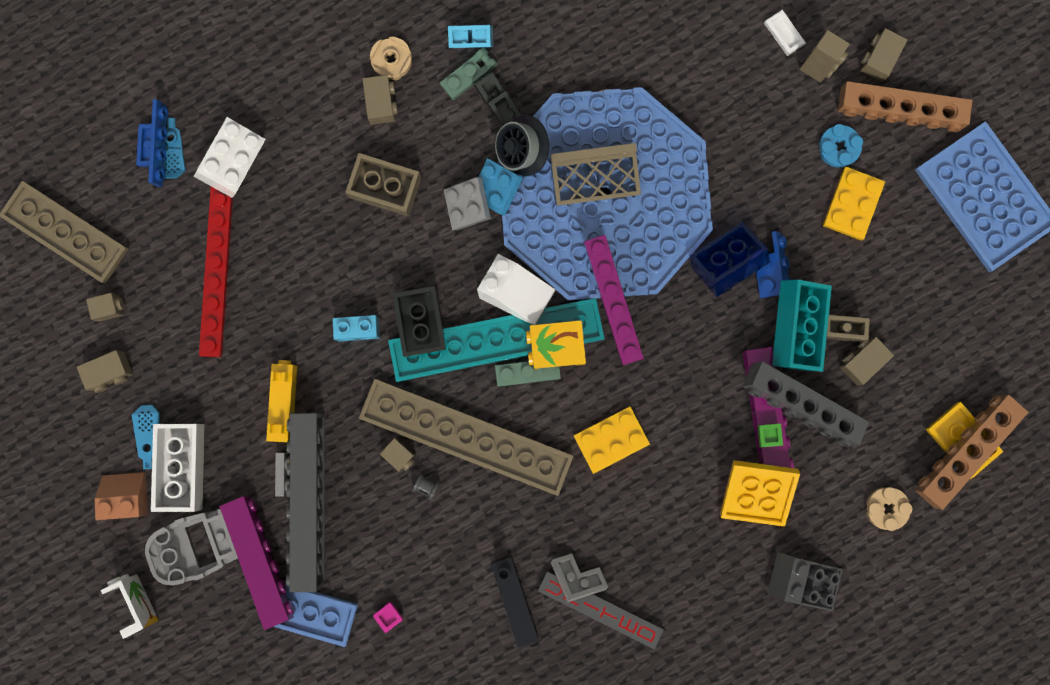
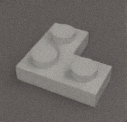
M573 554L553 559L551 562L567 603L608 588L600 567L580 573Z

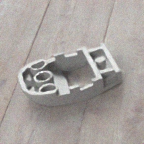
M220 509L175 520L174 523L154 532L147 540L145 546V556L153 577L164 585H178L191 580H199L231 561L238 559ZM203 521L217 562L200 568L186 527Z

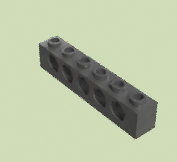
M757 362L751 365L742 386L749 390L748 393L750 395L764 398L767 400L766 403L775 408L780 407L785 410L784 413L786 415L803 420L802 423L804 425L819 429L822 435L837 439V443L844 447L860 445L869 424L867 420L764 362ZM768 382L771 384V390L768 389ZM786 392H787L788 395H789V399H788V400L786 399Z

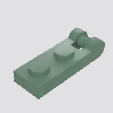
M484 47L440 82V86L453 101L473 86L472 83L492 71L498 65L494 58L491 59L488 56L489 52ZM481 60L485 64L482 68L478 65Z

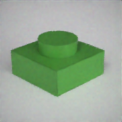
M781 424L757 425L759 447L783 446Z

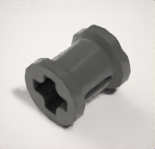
M420 474L412 491H418L428 496L429 500H432L440 483H434L424 478L423 474Z

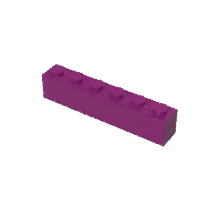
M606 235L583 241L622 365L644 359Z
M772 347L742 352L746 377L753 363L764 362L775 368L772 366ZM768 382V389L771 390V384ZM749 394L759 463L794 468L793 459L789 457L788 449L791 447L790 439L785 434L787 419L785 415H782V409L768 405L766 403L767 400L762 397L758 398ZM781 424L783 446L759 447L757 425Z
M243 496L219 506L263 629H269L294 618V607L292 602L288 601L286 597L287 588L284 581L279 578V566L277 561L273 560L271 556L272 547L269 540L265 539L263 534L265 528L261 519H258L256 515L257 506L255 501L250 499L249 496Z

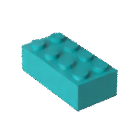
M781 280L772 366L823 372L831 285L803 280Z

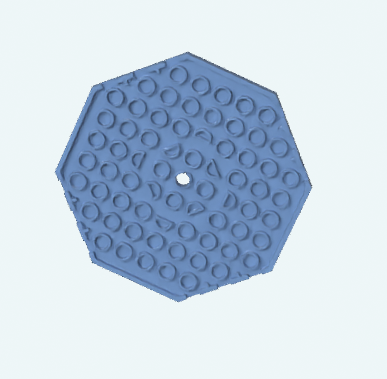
M642 87L627 90L610 89L599 92L583 91L571 94H552L533 116L543 124L547 131L549 155L544 167L538 173L532 176H522L523 179L506 215H502L504 246L567 301L600 299L583 241L606 235L624 297L658 294L713 230L708 187V165L706 162V141ZM636 143L641 195L556 205L550 160L551 154ZM632 157L623 158L618 164L627 173L633 166ZM614 159L612 161L614 163H617L619 159ZM606 160L602 161L597 169L607 176L614 166ZM591 162V164H592L593 166H595V165L598 163V162ZM584 163L580 164L576 172L586 179L593 168ZM577 164L569 166L574 169L577 166ZM566 166L556 167L557 176L563 181L572 172ZM615 168L609 178L619 185L625 174ZM594 171L588 181L598 187L604 180V177ZM574 173L567 181V184L577 190L583 180ZM627 177L620 187L627 192L635 191V182ZM558 180L559 188L563 183ZM606 180L599 190L608 189L612 194L616 186ZM585 183L579 193L587 198L591 197L595 189ZM564 185L560 191V200H569L574 192ZM618 189L615 194L623 192ZM576 194V196L573 199H579L581 197H579Z

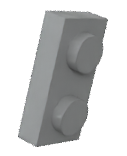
M287 452L276 453L275 496H287V485L290 484V478L287 475V463L290 462V457Z

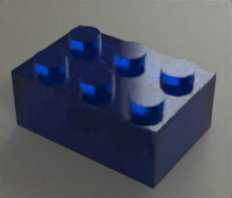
M743 222L689 256L692 270L716 297L770 263L768 248Z

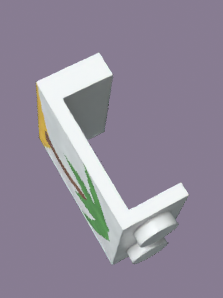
M129 574L117 577L107 582L108 587L101 590L102 594L120 588L135 620L134 624L120 630L123 639L159 621L137 574L131 577Z

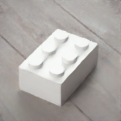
M227 117L194 177L233 198L266 139Z

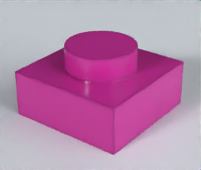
M391 601L373 615L385 633L404 619Z

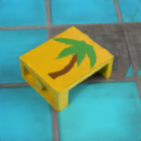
M582 321L530 325V331H526L527 344L532 345V352L528 353L529 365H533L534 370L538 368L586 364Z

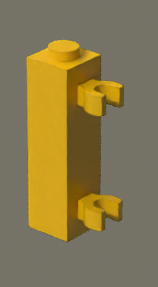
M278 360V364H271L266 441L287 442L290 440V431H287V419L295 411L297 366L291 365V361Z

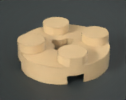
M389 37V39L383 41L381 39L371 49V65L379 76L388 75L389 80H399L410 70L412 54L408 45L397 37ZM392 54H395L396 61L388 63L387 55L392 56Z
M878 488L869 495L866 501L867 517L874 526L889 531L899 529L906 524L912 513V506L907 496L895 488ZM884 504H892V513H884Z

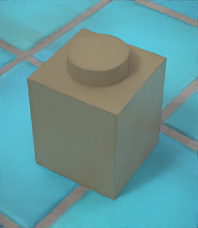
M108 293L86 299L91 320L101 322L124 316V302L117 294Z
M394 438L380 453L398 472L403 469L407 471L415 462L413 460L415 454L398 438Z

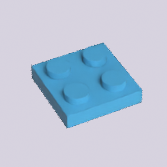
M487 158L479 177L483 181L488 208L505 216L523 177Z

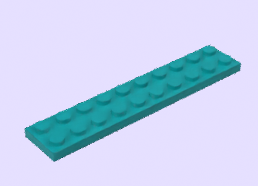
M596 298L545 308L536 324L582 321L584 344L605 340ZM514 315L446 328L443 329L446 350L403 357L400 338L388 340L396 382L528 356V353L532 352V345L527 344L526 331H530V325L532 324Z

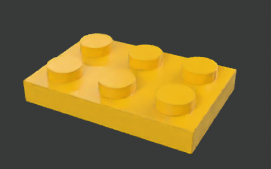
M845 167L822 226L858 240H864L885 181Z
M957 402L927 427L926 431L946 453L952 444L957 443L961 439V433L966 428L971 427L976 421H974L975 418L961 402ZM983 429L981 431V437L985 439L987 433L985 429ZM971 445L967 447V454L970 456L973 451ZM998 447L970 479L975 477L1004 451Z
M631 407L574 435L593 474L650 445Z

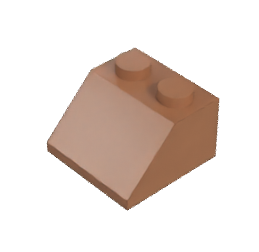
M146 472L102 476L94 498L95 520L148 515Z

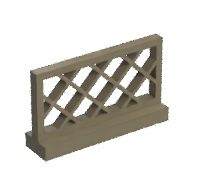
M636 143L551 154L550 160L556 205L641 195ZM632 157L633 166L627 173L618 164L623 158ZM614 159H619L617 163H614L612 161ZM606 160L614 166L607 176L597 169L599 164ZM591 162H598L595 166L591 164ZM586 163L593 168L586 179L576 172L580 164ZM577 164V166L574 169L569 166ZM566 166L572 172L563 181L557 176L556 167ZM615 168L625 174L619 185L609 178ZM594 171L604 177V180L598 187L588 181ZM574 173L583 180L577 190L567 184V181ZM627 177L635 182V191L627 192L620 187ZM558 180L563 183L560 188ZM606 180L616 186L610 195H606L599 190ZM585 183L595 189L591 197L585 198L579 193ZM565 185L574 194L569 200L561 201L560 191ZM618 189L623 192L615 194ZM599 192L602 196H595V194ZM576 194L579 197H581L579 199H573L576 196Z

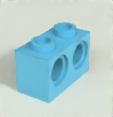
M448 26L449 48L493 47V26Z
M371 315L333 318L334 340L340 342L380 339L379 317Z

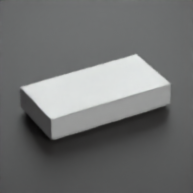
M783 10L765 20L764 24L787 56L806 44Z

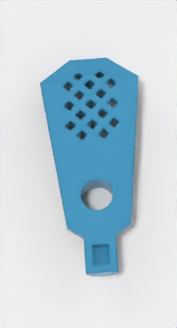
M167 118V138L165 139L167 159L164 160L165 178L176 179L186 171L180 130L175 126V118ZM170 135H174L173 141H168Z
M143 405L132 414L138 457L143 459V469H152L153 424H160V412L153 405ZM146 444H149L151 446L149 452L145 450Z

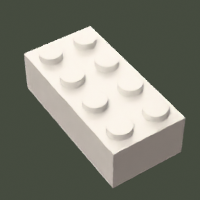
M153 424L151 512H195L203 510L205 424Z

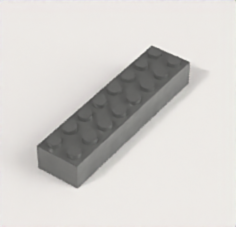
M290 414V418L287 419V431H290V440L287 441V453H290V462L287 463V475H290V484L287 485L286 490L287 497H290V506L287 507L286 511L287 519H290V528L287 529L286 533L287 542H290V551H287L286 562L290 564V573H287L286 585L290 586V592H317L325 586V414Z

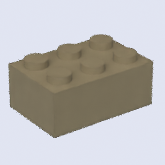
M358 153L345 193L350 199L409 217L422 177L419 171Z

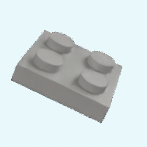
M476 177L444 189L452 230L457 231L491 219L482 178Z

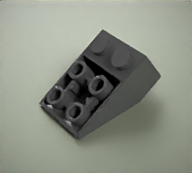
M777 552L767 594L786 602L833 611L843 569Z

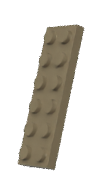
M24 181L20 183L0 212L1 218L104 284H106L129 250Z

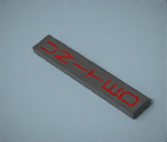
M549 571L546 572L538 588V592L654 650L664 631L663 628L595 594L567 603L557 576Z

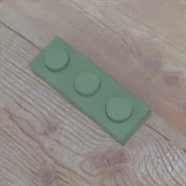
M529 361L495 365L497 387L561 379L559 367L538 368L534 370V366L529 365Z

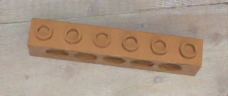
M847 81L840 90L838 112H842L845 116L850 117L863 115L866 119L870 120L883 118L886 122L890 123L903 121L910 126L923 124L927 125V128L930 129L943 127L948 128V131L959 132L970 124L972 100ZM859 98L865 100L866 105H862L859 102ZM880 101L886 104L887 109L881 107ZM901 105L906 106L907 112L902 110ZM922 108L928 111V115L922 112ZM943 111L948 113L949 118L943 115Z
M996 395L989 401L988 404L990 406L985 412H980L974 419L976 422L961 433V439L947 449V455L932 466L933 471L918 482V488L915 491L932 507L943 510L1029 413L1010 395ZM997 413H999L1001 417L999 423H997L995 420V416ZM983 429H985L987 433L985 439L981 437V431ZM969 445L973 449L970 456L967 454V447ZM955 461L958 463V470L956 472L952 468ZM941 477L944 479L942 488L938 486V480Z

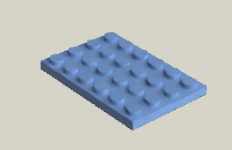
M986 121L915 169L988 272L995 270L1050 232V208Z

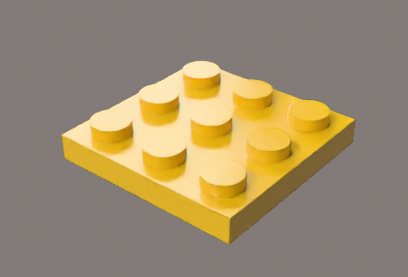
M733 460L720 511L721 518L785 526L800 476L799 469Z

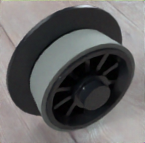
M521 115L503 125L497 134L495 142L498 160L506 169L513 170L521 176H532L538 173L544 167L549 155V138L543 124L533 116Z

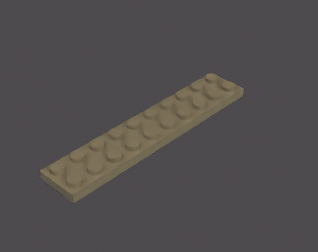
M377 379L373 381L359 416L361 420L556 496L560 493L573 459V455Z

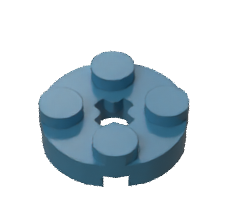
M842 124L829 128L819 140L821 158L832 167L851 165L858 159L862 151L863 139L853 128ZM843 142L845 150L841 149L838 151L835 143Z

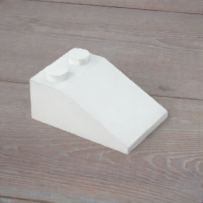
M498 254L477 291L480 299L532 325H536L555 289L519 264Z

